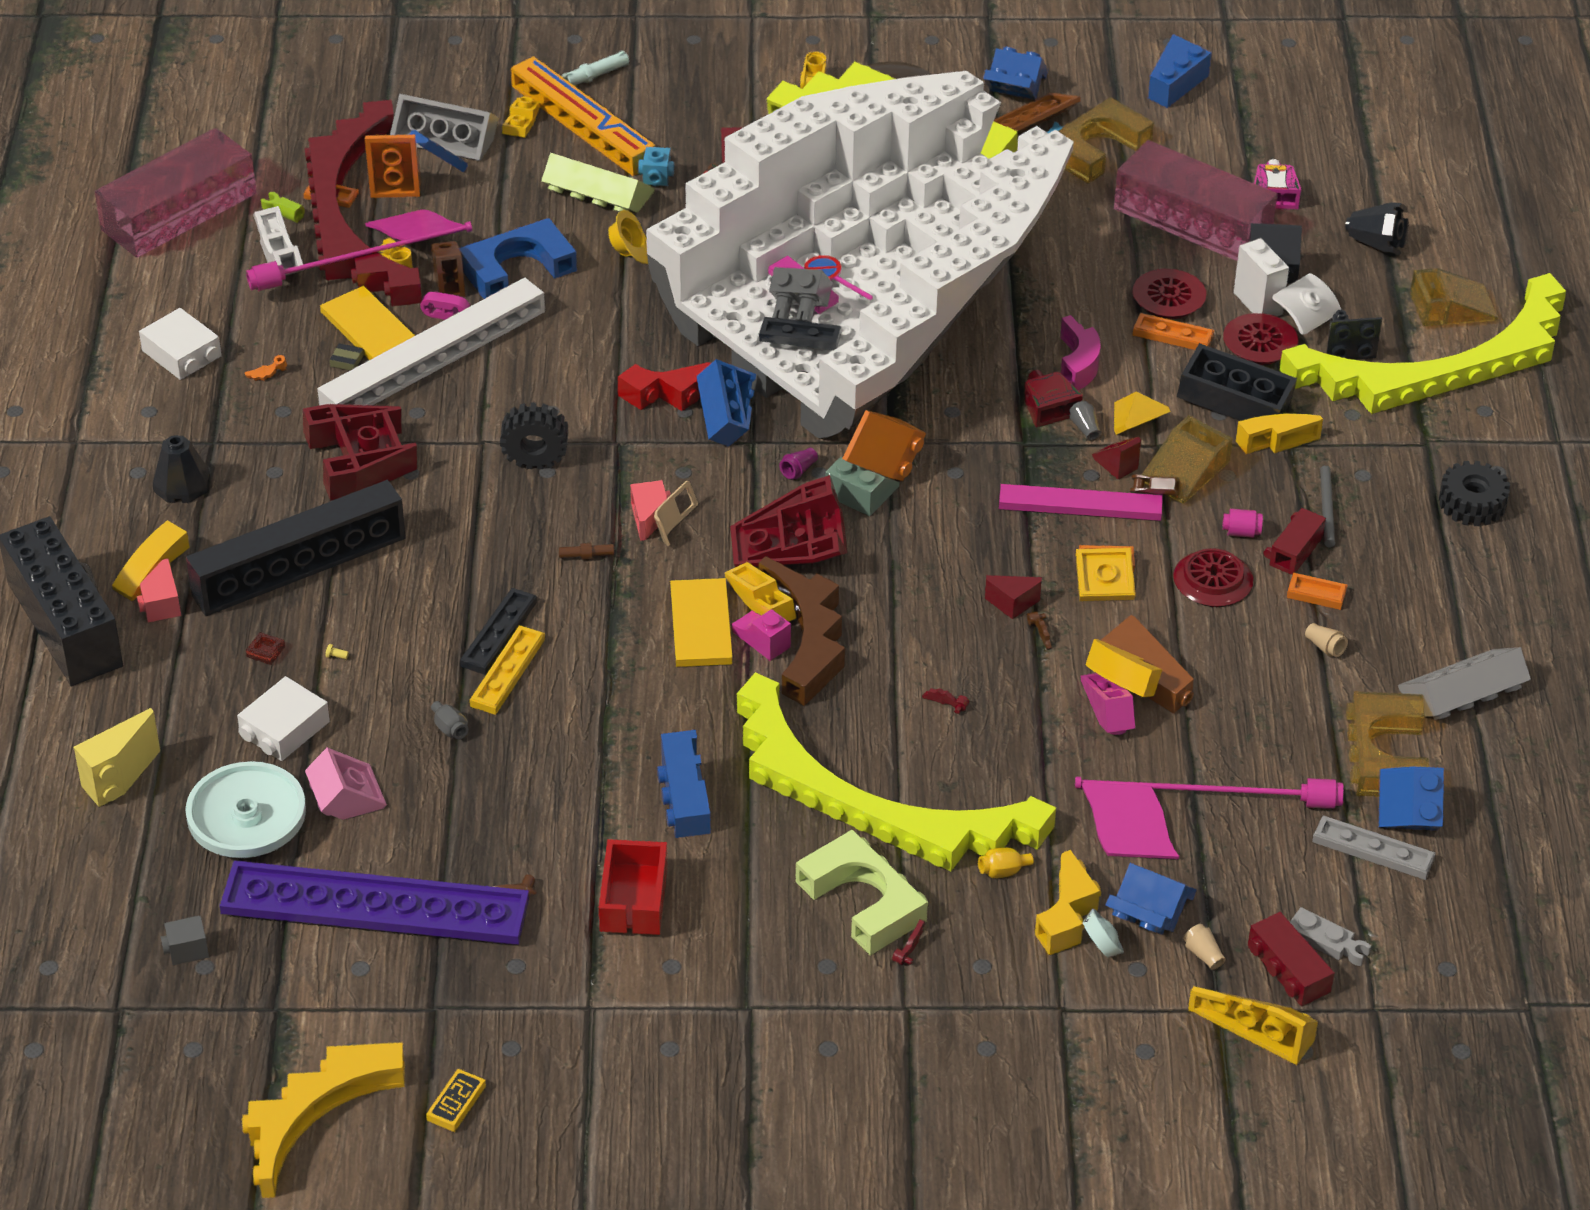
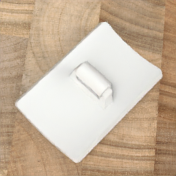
M1308 274L1274 294L1272 298L1292 316L1301 335L1307 334L1333 318V314L1337 310H1341L1330 288L1313 274Z

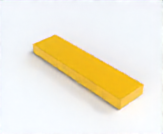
M519 625L471 697L470 707L496 715L545 641V633Z

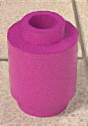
M1229 509V514L1223 515L1222 529L1227 530L1228 536L1254 538V535H1261L1263 514L1256 513V510Z

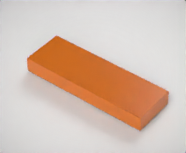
M1140 313L1133 328V336L1196 350L1199 343L1210 347L1214 337V330Z

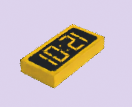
M457 1069L427 1112V1121L455 1132L485 1089V1079Z

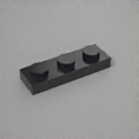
M764 317L759 331V342L835 350L838 347L842 332L839 325Z

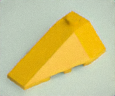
M1195 986L1191 989L1188 1010L1295 1065L1300 1062L1315 1041L1318 1021L1312 1019L1307 1014L1300 1013L1290 1007Z

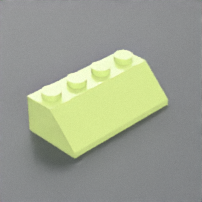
M550 153L542 178L543 182L549 184L548 189L563 193L565 189L571 191L570 196L580 200H584L585 196L593 198L592 203L602 207H606L607 203L615 205L613 210L618 212L622 210L638 212L655 190V188L641 181Z

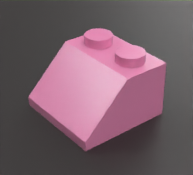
M326 748L305 770L310 782L309 786L318 802L317 806L327 816L332 815L344 820L383 809L387 805L372 768L368 763Z

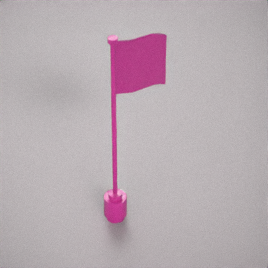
M423 209L365 223V225L401 241L284 269L282 265H278L276 261L252 266L250 270H246L247 281L251 290L257 289V291L282 286V280L286 279L285 274L464 230L471 232L472 225L470 221L465 222V225L450 221L435 212Z
M1081 777L1075 778V788L1082 787L1092 808L1097 836L1107 856L1179 859V855L1174 850L1169 839L1163 809L1153 789L1301 795L1300 799L1306 802L1307 808L1335 809V806H1342L1343 783L1336 782V779L1307 778V784H1301V790L1081 780Z

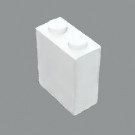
M1261 238L1239 246L1234 294L1252 313H1263L1277 317L1283 315L1284 307L1272 298L1274 294L1286 288L1289 267Z
M181 308L139 331L142 351L180 380L221 357L219 336Z
M286 676L237 715L241 737L247 742L254 743L267 755H272L280 761H283L330 722L328 703Z

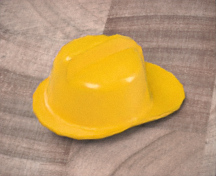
M628 210L618 212L616 222L609 227V240L612 246L621 255L632 256L638 262L648 265L647 238L638 219Z

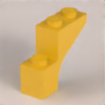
M1071 850L1061 855L1058 902L1049 910L1036 915L1035 936L1049 956L1081 944L1082 930H1084L1082 916L1089 914L1092 909L1098 911L1099 897L1101 896L1100 886L1096 880L1090 878L1084 863L1080 859L1077 860Z

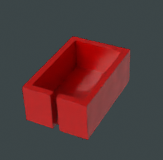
M607 839L599 900L600 932L627 933V928H631L633 933L660 935L668 868L667 842Z

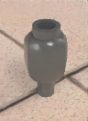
M435 701L431 705V709L435 713L434 722L446 736L462 739L468 734V720L458 709L451 705H443L439 701Z

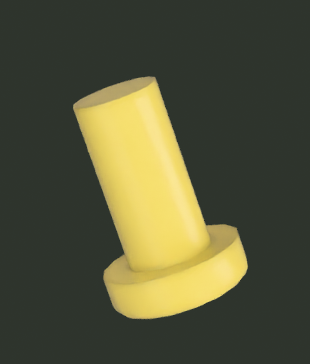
M329 644L325 656L327 658L334 656L347 660L349 652L333 648V644Z

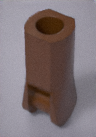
M1132 475L1134 484L1133 488L1130 489V493L1179 495V477ZM1145 482H1149V488H1144Z

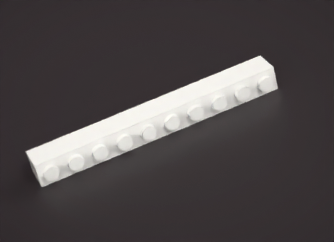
M526 278L511 284L317 388L319 405H374L544 313V292Z

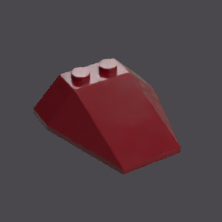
M830 475L800 485L730 526L735 567L746 562L753 566H759V562L765 556L784 565L821 562L848 553L843 513Z

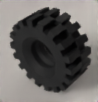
M531 402L530 407H527L525 403L520 404L519 410L516 407L510 409V414L506 413L504 420H502L500 447H502L503 455L507 454V460L510 462L516 460V466L521 467L522 464H525L526 469H532V466H537V469H543L545 464L550 468L554 466V461L559 463L562 460V456L566 454L569 431L568 423L565 422L563 414L557 416L558 410L554 407L548 410L547 404L542 403V407H537V402ZM535 435L543 439L533 441L527 439L526 436Z
M1463 461L1462 466L1456 463L1453 465V469L1449 467L1442 477L1439 493L1440 508H1444L1446 516L1452 514V520L1455 522L1459 519L1463 520L1462 524L1467 526L1468 522H1473L1474 526H1480V522H1483L1485 526L1490 525L1491 519L1497 522L1500 516L1503 517L1508 502L1510 483L1507 482L1506 475L1500 476L1501 470L1498 468L1492 470L1491 464L1480 465L1481 461H1475L1474 464H1470L1469 461ZM1469 490L1478 491L1480 493H1474Z

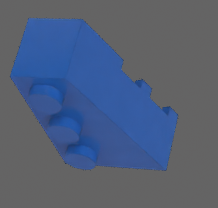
M1173 34L1150 75L1148 99L1166 108L1171 106L1209 76L1212 52Z
M715 359L696 377L708 439L729 447L749 430L752 410L749 403L754 395V390L751 388L752 382L756 380V374Z

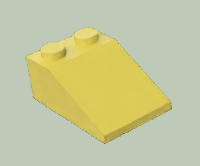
M151 708L74 746L81 787L98 807L124 795L160 752L154 711Z

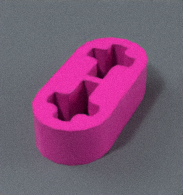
M428 292L424 296L420 307L425 315L446 320L469 308L470 303L460 296Z

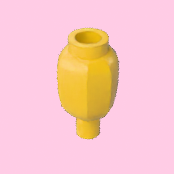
M1012 848L990 849L985 856H980L978 859L980 873H987L991 878L1009 877L1015 875L1022 866L1033 865L1031 853L1020 855Z

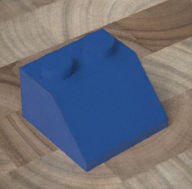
M1413 766L1380 769L1378 828L1435 831L1442 828L1444 768Z

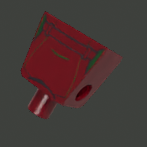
M1034 370L1028 375V380L1025 382L1024 399L1036 428L1069 419L1071 407L1083 401L1082 393L1059 372L1043 375L1040 370Z

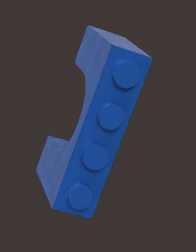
M549 218L459 248L462 256L463 273L483 299L508 287V274L500 266V263L512 257L526 256L540 261L554 279L577 271L575 249Z

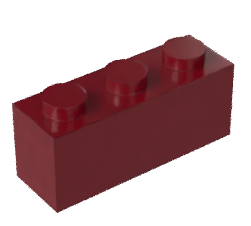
M1281 912L1250 926L1249 950L1254 956L1259 957L1266 965L1269 974L1279 980L1284 986L1286 993L1294 998L1301 1007L1331 993L1334 971Z

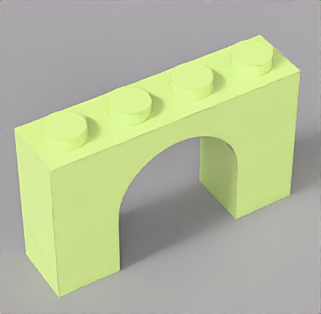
M853 830L796 862V883L813 900L847 882L868 883L876 887L884 895L877 903L852 917L851 937L869 955L874 954L915 929L920 919L925 922L927 921L928 902L926 897L921 892H917L908 883L904 875L898 874L889 865L884 856H879L871 848L868 841L858 836Z

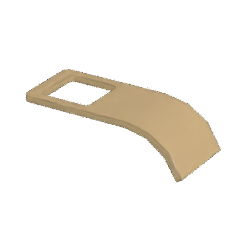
M685 481L655 511L654 518L663 542L667 546L670 545L667 538L670 531L698 505L690 481ZM686 488L691 505L680 514L675 497Z

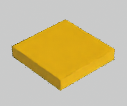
M1131 548L1076 549L1079 601L1135 600Z

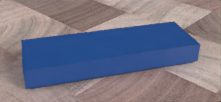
M412 130L409 134L415 135L416 143L460 171L464 172L468 167V163L418 131Z

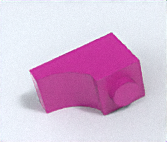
M772 609L763 615H759L752 610L732 624V632L770 661L791 647V623Z

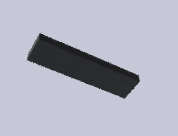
M511 588L460 659V666L486 675L518 626L522 625L536 605L537 596Z

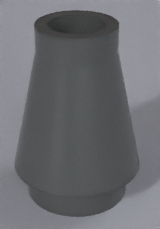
M1080 401L1074 404L1070 409L1071 421L1086 436L1087 440L1092 441L1099 438L1101 431L1098 426L1094 406L1087 401Z

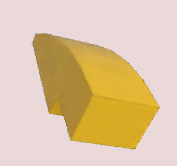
M1276 414L1239 421L1236 442L1246 454L1270 447L1274 453H1278L1320 439L1323 418L1318 415Z
M168 520L163 523L131 556L112 584V589L131 601L135 600L137 596L141 595L140 583L162 560L168 559L170 564L190 548L187 531Z
M748 562L724 572L729 584L751 611L753 610L755 613L763 615L772 609L788 622L796 619L793 599L778 590L777 582L774 578Z
M1098 639L1093 640L1085 664L1105 679L1142 697L1154 696L1162 673V669L1144 662L1143 658Z

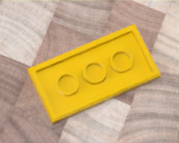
M364 286L320 305L321 313L355 347L363 348L364 355L369 360L415 336Z
M726 578L670 581L676 667L732 664Z

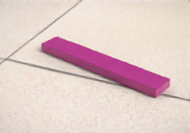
M1001 484L999 509L1161 521L1162 495Z

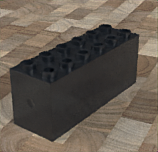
M48 516L0 534V549L7 583L69 685L72 687L123 667L116 620L52 518Z

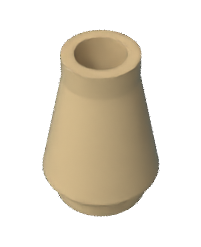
M1312 623L1305 632V637L1311 640L1329 657H1339L1346 650L1348 639L1342 631Z
M1198 924L1184 935L1185 947L1205 962L1211 970L1217 969L1225 962L1226 958L1221 953L1210 928H1205L1203 924Z

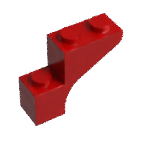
M707 362L666 372L650 371L634 364L618 376V396L640 410L655 402L657 398H661L680 411H683L700 399L696 376L711 363Z

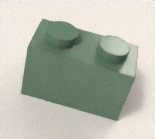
M840 457L825 474V476L830 475L838 501L871 516L899 487L900 482L842 459L843 457Z

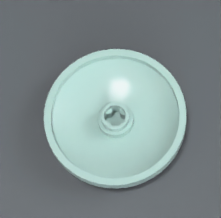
M239 762L212 771L194 786L186 803L187 824L194 839L213 853L235 858L263 855L285 845L297 834L306 815L304 792L297 779L286 770L263 762Z

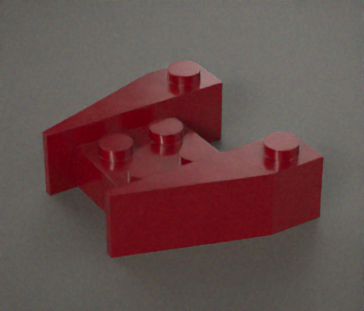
M325 404L303 408V433L309 448H323L339 444L343 456L323 459V484L330 501L385 480L390 482L417 470V444L401 445L397 434L402 433L400 406Z

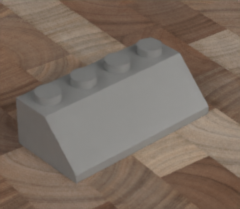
M399 94L390 135H409L412 130H416L456 156L481 161L494 140L499 117L490 112Z
M1521 647L1486 651L1399 684L1398 687L1400 692L1422 717L1433 716L1434 720L1450 716V710L1455 708L1461 711L1475 706L1473 701L1481 699L1484 702L1498 697L1497 692L1499 691L1512 692L1522 688L1521 683L1531 680Z

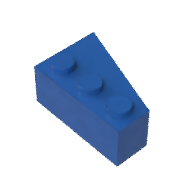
M696 730L661 734L662 766H657L659 784L664 783L665 785L664 788H661L663 805H669V809H666L668 827L673 826L675 838L711 834L710 809L705 780L702 779L699 766L702 764L701 757L697 755Z

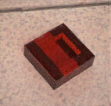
M259 632L246 649V656L272 665L285 648V642L283 639Z

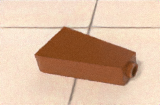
M1130 615L1101 639L1105 643L1143 658L1144 662L1162 669L1155 694L1148 697L1149 699L1173 714L1182 706L1185 707L1191 702L1194 695L1192 692L1194 679L1136 617Z

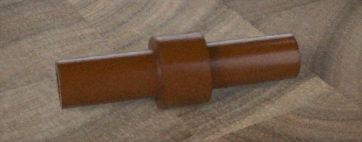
M580 543V546L559 547V558L581 557V560L592 559V556L614 555L613 544L591 545V543Z

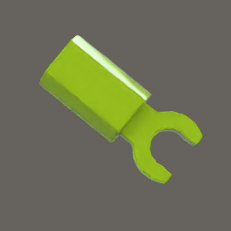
M275 192L269 193L270 201L261 199L263 210L279 206L282 217L296 223L304 217V206L284 197L279 198V195Z

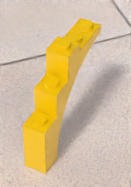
M403 1043L327 1047L326 1059L321 1060V1072L288 1074V1087H282V1100L249 1101L248 1114L242 1117L243 1134H249L250 1144L254 1146L255 1159H259V1166H254L253 1178L254 1185H260L262 1198L275 1197L278 1176L287 1154L297 1139L316 1120L333 1108L356 1097L379 1090L405 1087Z

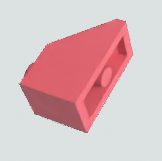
M662 480L630 484L631 506L640 541L646 540L658 528L654 518L655 511L671 495L669 490L665 491Z
M164 559L140 583L142 595L137 596L140 613H146L148 623L181 616L178 594L169 560Z

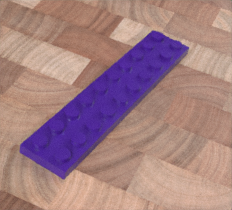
M233 861L220 903V912L227 915L519 944L529 902V890Z

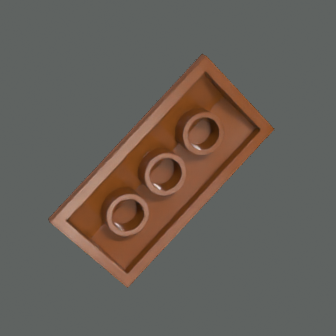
M1049 93L994 119V122L1010 127L1020 134L1070 110L1081 99L1080 96Z

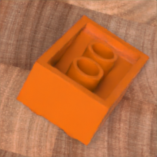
M415 135L365 136L370 198L420 197L421 175Z
M865 410L842 459L886 477L904 481L905 477L912 470V462L916 454L924 445L926 433L901 419Z

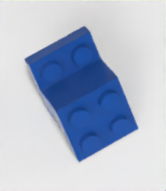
M1003 47V50L996 48L991 70H985L983 79L990 91L1036 100L1041 78L1046 79L1048 69L1043 58L1038 53L1027 51L1026 54L1017 53L1016 49L1010 47Z
M1130 863L1117 896L1110 894L1105 906L1114 909L1112 915L1136 923L1137 919L1142 920L1140 923L1141 927L1163 935L1164 930L1174 932L1186 899L1193 901L1197 889Z

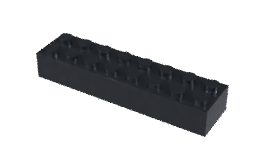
M385 480L186 556L192 597L206 617L406 539L402 498L390 482Z

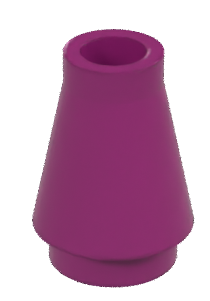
M807 448L784 455L779 464L781 473L788 479H798L818 460L817 452L813 448Z

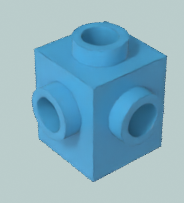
M646 147L644 160H639L638 168L639 174H643V183L653 186H668L669 176L674 175V161L670 159V148Z

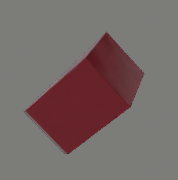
M1140 437L1112 443L1093 453L1092 457L1115 478L1120 479L1139 467Z
M986 575L985 599L1011 619H1014L1040 601L1042 577Z

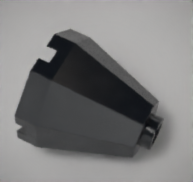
M1391 202L1354 211L1346 220L1345 230L1349 232V237L1386 254L1400 256L1401 251L1397 249L1398 247L1404 248L1406 245L1409 219L1403 217V212L1408 213L1407 206L1402 203Z
M178 435L165 439L162 443L152 483L153 491L167 503H175L174 499H182V503H190L207 493L210 480L209 469L192 443L184 436Z

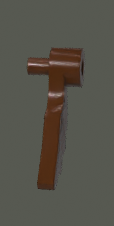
M1027 613L1028 624L1036 625L1046 649L1052 648L1047 625L1042 620L1046 619L1045 613Z

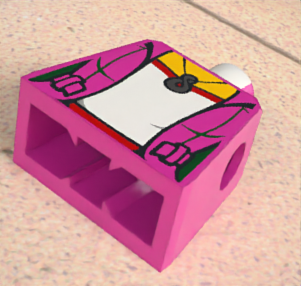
M1276 159L1269 160L1267 164L1258 165L1251 208L1298 209L1301 187L1294 167L1291 165H1281Z

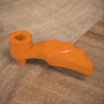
M278 355L274 358L273 364L269 366L263 365L244 374L245 377L253 378L254 381H265L267 378H271L277 369L285 371L287 362L283 355Z

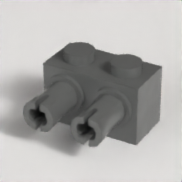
M774 267L769 292L776 299L772 318L788 319L791 306L799 305L795 320L812 322L815 306H828L833 282L823 270Z

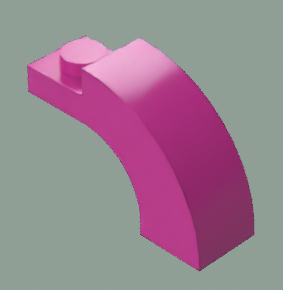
M1069 315L1062 318L1060 338L1073 353L1062 357L1061 374L1073 386L1081 390L1095 378L1098 372L1101 343L1094 327L1084 330L1083 326Z

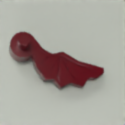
M930 688L929 691L922 695L924 699L952 705L955 708L954 712L957 714L960 711H964L969 704V699L966 696L960 695L956 699L949 691H944L941 688Z
M920 919L904 949L900 950L897 948L895 950L892 961L901 965L904 963L912 964L913 959L907 956L914 951L915 946L919 942L925 925L924 920Z

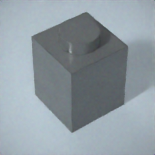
M200 915L164 923L166 935L161 936V943L164 954L170 953L173 965L209 958Z

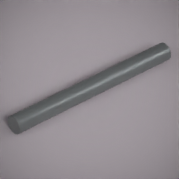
M1322 466L1320 468L1323 517H1326L1324 545L1326 547H1333L1335 545L1331 468L1329 466Z

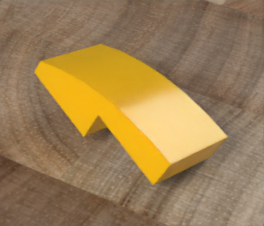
M530 97L517 98L510 106V116L502 125V134L526 137L538 114L540 101H534Z

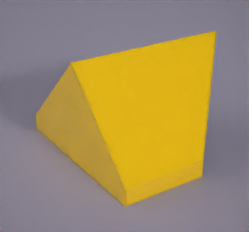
M1136 391L1114 402L1115 434L1117 435L1170 412L1168 406Z

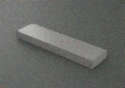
M1324 815L1319 822L1312 841L1313 843L1424 880L1427 878L1436 854L1435 852Z

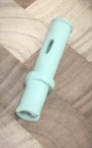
M620 51L589 65L582 64L579 66V69L564 73L562 78L572 85L583 82L589 83L595 77L627 66L629 58L624 51Z

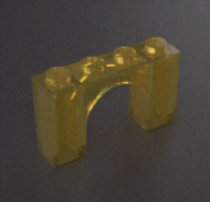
M1111 97L1058 131L1074 142L1073 151L1064 170L1089 184L1105 173L1106 153L1090 145L1085 140L1094 137L1112 138L1137 152L1152 142L1154 122Z
M1354 691L1352 703H1347L1346 720H1351V724H1348V741H1353V745H1350L1349 762H1354V766L1351 767L1350 778L1351 784H1356L1357 796L1379 797L1380 769L1413 766L1429 767V758L1392 756L1380 751L1371 742L1373 738L1383 734L1421 735L1425 717L1423 695Z

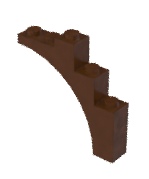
M765 556L759 562V570L774 578L777 582L778 590L793 599L796 618L803 635L801 646L794 660L782 673V694L805 706L845 667V647L836 642L842 636V616L834 611L839 605V585L817 573L811 579H808L804 575Z

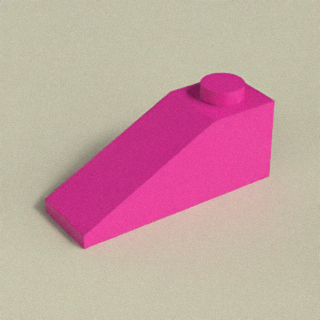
M1097 673L1081 675L1082 685L1099 725L1107 733L1113 735L1123 734L1128 729H1134L1133 696L1125 688L1105 679Z

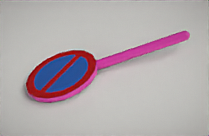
M820 255L809 259L804 264V269L823 270L830 280L834 279L869 300L873 299V296L839 277L842 266L836 258Z

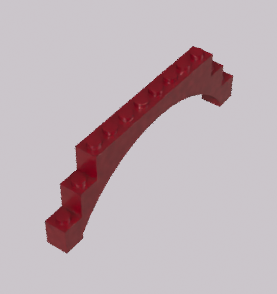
M392 100L363 102V112L359 113V118L336 120L337 130H332V135L308 138L309 147L305 148L311 204L312 208H314L312 211L316 239H320L316 240L318 255H321L318 256L319 261L370 248L354 234L345 222L336 199L340 192L339 189H336V185L342 186L353 164L366 152L365 136L391 134L394 121ZM377 252L319 266L320 271L325 270L326 281L352 278V284L357 283L358 288L364 286L369 292L385 291V297L390 296L391 306L421 304L422 302L418 268H409L396 263Z

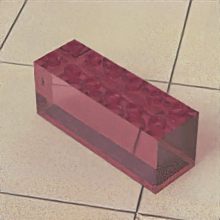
M217 128L95 190L101 231L136 258L257 194L252 154Z
M1147 140L1117 170L1114 209L1238 261L1239 246L1249 242L1251 223L1274 224L1277 193Z

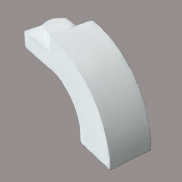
M279 206L254 212V218L261 237L260 243L267 262L276 261L284 269L303 265L298 247L293 246L289 239Z

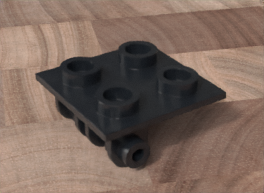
M1337 310L1333 314V321L1330 323L1326 354L1352 360L1376 358L1382 317L1349 319L1346 311Z

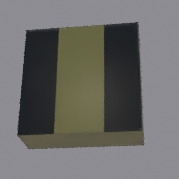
M339 343L329 359L330 366L351 371L358 366L363 358V348Z

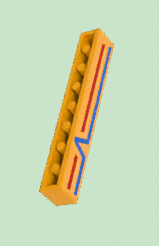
M534 56L511 67L512 87L525 97H530L534 101H540L541 109L630 175L635 176L639 174V160H644L646 147H655L651 141L640 135L635 129L625 124L620 118L614 116L605 107L599 105L590 96L584 94L575 85L569 83L560 74L554 72Z

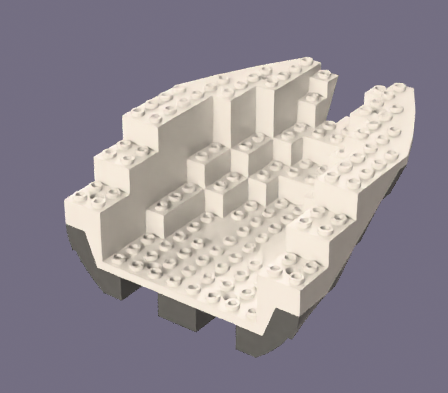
M968 71L906 77L802 96L725 137V163L687 182L686 208L646 229L647 258L652 281L656 283L666 308L683 336L697 346L717 337L732 349L733 366L756 374V380L752 382V388L768 398L784 388L801 401V426L817 438L829 437L841 432L845 427L851 429L862 418L865 410L870 411L896 385L905 381L938 345L981 288L989 284L1013 256L1038 221L1054 193L1073 151L1074 142L1057 130L1048 134L1036 126L1018 136L1017 152L1013 153L1006 149L990 159L982 155V148L1001 102L984 91V82ZM826 255L834 257L840 261L842 266L839 277L873 296V299L869 300L838 281L831 280L833 282L831 290L839 296V303L820 314L814 310L812 322L841 326L842 334L838 347L835 350L759 342V331L764 317L772 318L776 305L775 297L769 292L772 276L768 273V267L786 256L791 257L803 268L804 264L815 256ZM799 305L791 306L788 320L796 319Z

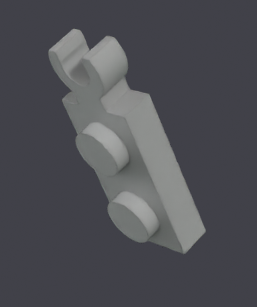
M1300 907L1290 921L1311 947L1337 960H1340L1345 955L1352 964L1361 966L1364 956L1358 952L1367 956L1370 954L1371 945L1362 940L1354 941L1353 932Z

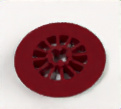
M1177 269L1149 271L1140 276L1133 285V296L1137 303L1152 315L1165 319L1181 318L1198 310L1204 304L1207 295L1203 283L1198 278Z
M1251 313L1241 315L1231 320L1223 332L1224 342L1239 358L1259 365L1272 364L1281 360L1282 350L1298 345V336L1295 329L1285 320L1269 314Z
M1208 548L1191 553L1177 563L1173 573L1175 585L1184 596L1194 602L1208 606L1234 604L1245 598L1253 587V575L1247 564L1234 554L1222 549Z

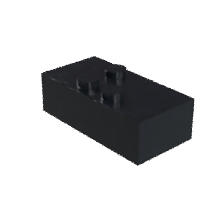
M1199 343L1181 374L1177 398L1243 421L1254 417L1285 414L1292 401L1297 378Z

